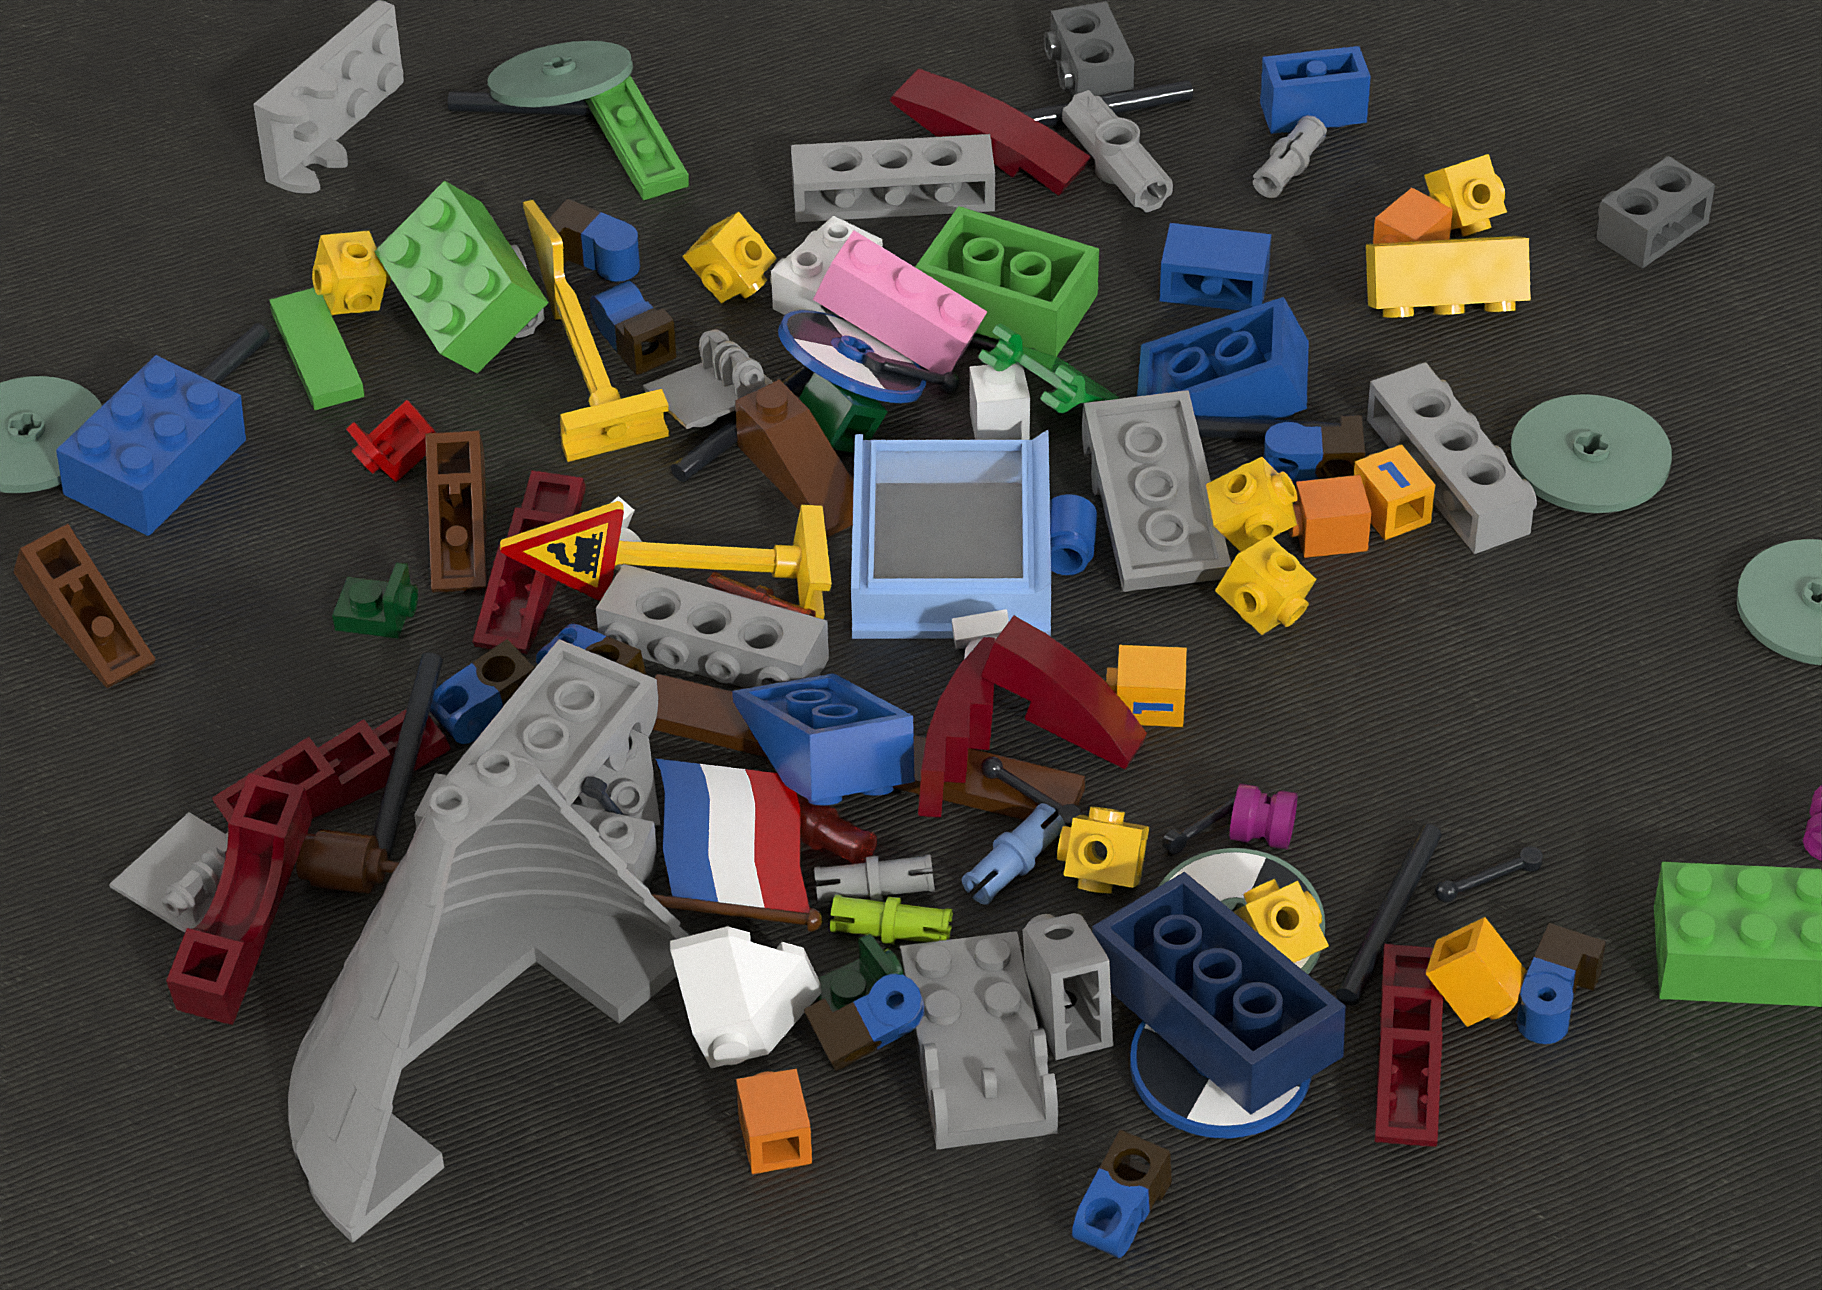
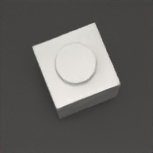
M1017 362L1004 371H996L988 365L970 367V416L975 440H1030V395L1024 368L1020 363Z

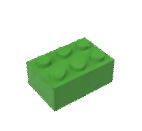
M446 181L374 251L438 352L475 373L482 370L549 303L483 203Z
M958 206L915 268L987 311L976 331L977 334L999 340L1000 337L992 333L997 324H1004L1022 337L1023 347L1034 348L1037 351L1057 357L1098 295L1099 248Z
M1662 862L1654 903L1659 999L1822 1007V869Z

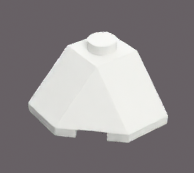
M729 926L670 941V951L692 1033L710 1068L739 1064L747 1059L769 1054L804 1014V1009L809 1007L822 993L821 983L803 947L781 942L777 949L751 942L750 932Z

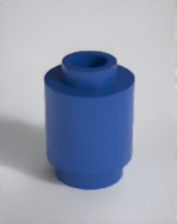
M1067 494L1050 500L1051 571L1057 574H1078L1086 568L1094 556L1097 511L1089 500L1081 496Z

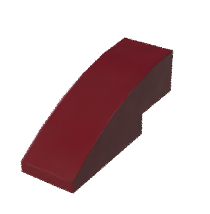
M1015 615L1011 618L994 641L981 677L1031 701L1024 718L1025 720L1126 770L1147 735L1128 706L1077 655L1045 632Z

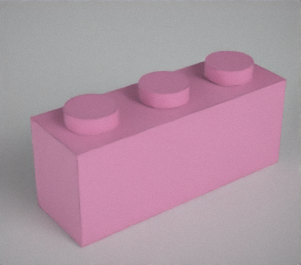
M855 230L832 261L813 298L817 303L927 370L942 375L952 372L987 313L986 310Z

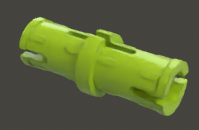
M836 894L831 908V916L835 917L830 920V931L833 933L871 934L872 936L881 937L882 943L893 945L896 939L925 943L950 940L952 925H949V922L952 921L953 911L949 908L937 909L901 904V899L897 897H888L886 902L842 897V895Z

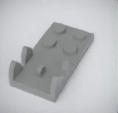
M383 0L374 2L253 104L265 180L295 193H314L320 190V183L315 172L306 168L307 165L320 164L327 168L347 167V152L336 140L359 120L365 118L373 108L404 83L394 5Z
M1189 390L1083 403L1084 454H1091L1092 490L1094 495H1101L1122 591L1222 579L1229 569L1231 561L1225 537L1213 524L1206 484L1211 482Z
M559 639L436 789L440 788L455 772L478 762L480 756L485 752L502 749L512 753L516 760L539 768L566 797L567 803L571 805L581 793L586 777H593L603 764L615 771H620L625 767L631 729L646 736L650 735L658 711L657 679Z
M1017 931L900 946V962L903 975L912 979L918 986L925 1005L924 1017L914 1029V1035L936 1149L1058 1134V1101L1054 1073L1048 1074L1046 1034L1044 1029H1038Z

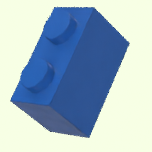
M1353 46L1263 57L1260 104L1270 133H1291L1298 121L1303 116L1308 115L1318 118L1325 127H1342L1345 125L1367 123L1371 76L1360 47Z
M1170 223L1161 261L1160 301L1238 311L1263 304L1269 275L1271 234Z

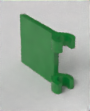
M997 324L992 333L1000 337L997 346L990 352L982 349L978 356L982 362L996 371H1004L1018 362L1056 387L1057 390L1053 393L1044 391L1040 399L1059 413H1065L1080 403L1121 399L1059 357L1023 347L1022 337L1004 324Z

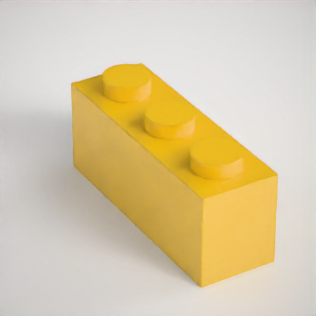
M1506 236L1366 244L1368 306L1383 309V317L1414 316V307L1433 306L1434 314L1436 315L1465 313V304L1484 303L1485 312L1516 310L1515 301L1531 300L1529 238Z

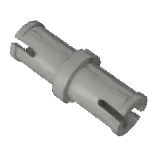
M1309 115L1303 116L1287 137L1280 138L1272 146L1270 151L1271 157L1253 175V178H1256L1253 180V185L1261 195L1269 198L1277 197L1293 176L1300 175L1307 168L1310 161L1309 156L1326 139L1327 129L1318 118Z
M931 854L887 861H879L878 856L866 857L867 863L822 868L820 866L814 867L817 885L840 882L836 885L816 886L818 904L832 902L836 894L849 898L870 897L873 901L882 902L883 895L921 891L935 892L933 874L909 876L910 874L933 872Z

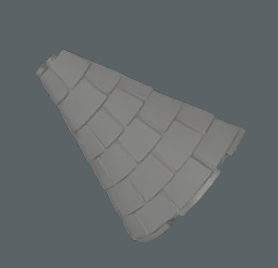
M494 749L485 752L480 756L478 762L452 774L440 788L431 794L429 799L430 806L414 833L408 851L393 872L382 898L368 918L360 938L347 957L342 972L328 992L319 1012L311 1022L300 1044L293 1065L288 1093V1122L296 1160L299 1159L309 1180L310 1192L315 1202L332 1224L352 1243L444 1168L442 1153L392 1114V1101L401 1070L535 962L539 963L620 1024L677 977L670 951V941L690 936L679 927L681 922L651 895L649 889L626 869L628 864L599 838L600 833L567 803L566 797L539 768L529 763L516 760L514 755L506 750Z

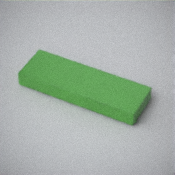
M628 76L623 82L612 89L585 99L643 201L689 186V175L631 76Z
M311 288L270 299L271 313L314 411L365 397L363 383L323 295H317L315 289Z

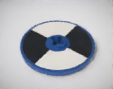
M798 310L786 314L778 328V335L782 344L799 362L824 379L846 390L879 401L909 403L917 400L925 388L926 381L886 370L875 372L865 367L862 362L866 353L873 352L882 356L885 360L921 369L916 362L844 318L823 312Z
M1143 1020L1134 1034L1131 1045V1076L1135 1088L1144 1103L1157 1116L1172 1126L1204 1137H1245L1266 1131L1278 1125L1299 1107L1307 1094L1311 1082L1310 1077L1250 1115Z

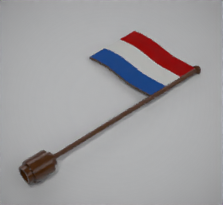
M655 758L665 792L663 855L672 896L651 895L665 908L808 925V932L817 930L821 926L822 916L816 909L809 908L800 869L801 810L797 792L786 787L778 773ZM320 829L316 834H306L297 858L296 868L298 878L309 880L313 887L368 894L373 889L374 884L382 883L385 874L393 873L400 862L387 861L386 849L379 848V841L376 836Z

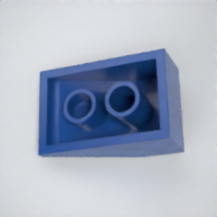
M1281 297L1141 344L1137 396L1189 390L1195 416L1272 420L1286 418L1296 412L1307 409L1309 341L1285 298Z
M832 673L733 691V703L785 786L807 798L809 803L814 805H832L841 802L843 795L859 792L865 795H885L893 791V786L915 782L913 715Z

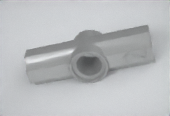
M1089 90L1074 95L1069 105L1063 108V123L1095 159L1094 172L1096 176L1103 182L1116 184L1132 205L1142 208L1145 213L1161 208L1165 199L1172 194L1173 181L1140 144V130L1137 124L1125 118H1118L1100 96H1094Z

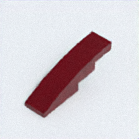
M917 69L890 99L892 104L936 137L990 134L993 161L996 166L1012 178L1021 169H1024L1058 196L1085 168L1091 157L1047 126L1010 105L960 82L921 69Z
M531 470L522 507H515L507 538L579 514L586 491L584 479ZM499 545L472 641L474 647L493 649L508 639L521 654L528 655L558 581L502 554Z
M994 637L982 638L958 666L939 698L926 735L921 768L918 816L941 817L944 782L966 783L968 748L990 750L994 683L981 677V674L995 641Z
M407 709L374 730L363 719L318 748L308 736L251 774L304 787L312 818L348 805L386 786ZM430 716L427 719L414 771L451 750L446 737ZM247 776L212 797L214 804L228 823Z
M1384 944L1375 1142L1437 1147L1443 1036V996L1426 975L1434 949L1431 947Z

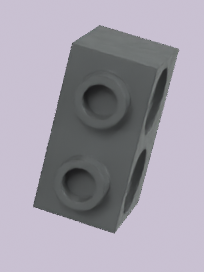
M1107 1L1051 11V31L1044 33V45L1048 59L1050 61L1056 60L1058 78L1062 90H1069L1072 98L1074 95L1088 90L1094 96L1100 97L1133 90L1134 58Z
M1667 156L1650 169L1642 170L1635 179L1617 191H1611L1604 197L1598 208L1599 223L1596 240L1643 269L1709 223L1715 184L1670 156Z

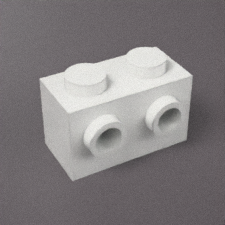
M832 216L817 231H812L805 241L790 255L779 260L773 270H771L770 283L772 285L773 309L784 315L798 310H810L840 317L813 300L826 272L854 230L881 247L882 239Z

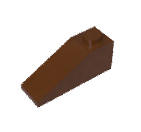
M780 379L735 400L738 447L799 511L801 505L823 506L826 538L852 526L854 481L810 410Z
M480 431L427 433L425 438L432 593L487 589V500L485 453Z
M69 524L20 548L13 572L42 617L106 688L155 663V657Z

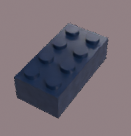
M1186 872L1179 874L1092 926V933L1109 959L1111 993L1250 1115L1343 1057L1346 1006Z

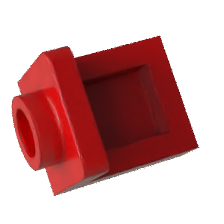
M408 400L400 405L369 435L355 422L346 428L358 443L351 451L372 474L381 468L395 482L426 456L425 434L437 433Z

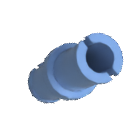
M1039 804L1034 809V812L1011 833L1004 832L998 836L993 842V850L971 871L963 875L962 884L967 893L983 879L987 880V884L972 897L975 901L984 905L989 904L1017 875H1026L1034 868L1035 858L1052 841L1060 836L1062 827L1066 826L1063 818L1059 815L1045 829L1041 828V824L1056 811L1054 808L1047 804Z

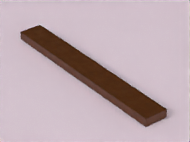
M656 674L654 679H657L658 711L652 730L767 757L733 703L732 691ZM914 735L915 782L896 785L893 788L920 794L921 768L926 738ZM968 748L966 783L944 782L943 786L944 801L1025 820L1034 812V809L1039 804L998 778H986L981 771V764L984 759L993 756L999 758L1004 769L1061 805H1079L1085 790V776ZM1053 813L1042 824L1048 826L1058 816Z

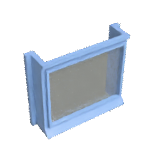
M1048 430L1033 440H863V434H855L851 566L852 639H954L952 618L1007 609L1009 621L1015 615L1051 637Z

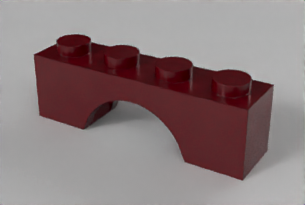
M248 773L228 823L226 857L215 896L202 921L196 927L186 929L166 980L177 1011L230 1025L234 1024L313 819L304 787Z

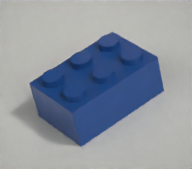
M155 355L56 449L63 495L140 533L150 536L246 441L241 395Z

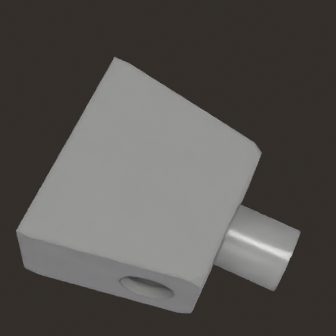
M1072 913L1060 917L1041 914L1032 918L1023 929L1025 972L1033 1007L1042 1029L1045 1030L1046 1039L1055 1060L1112 1047L1110 965L1103 948L1081 914ZM1065 990L1072 992L1077 997L1076 1004L1069 1009H1066L1065 1006L1072 1003Z

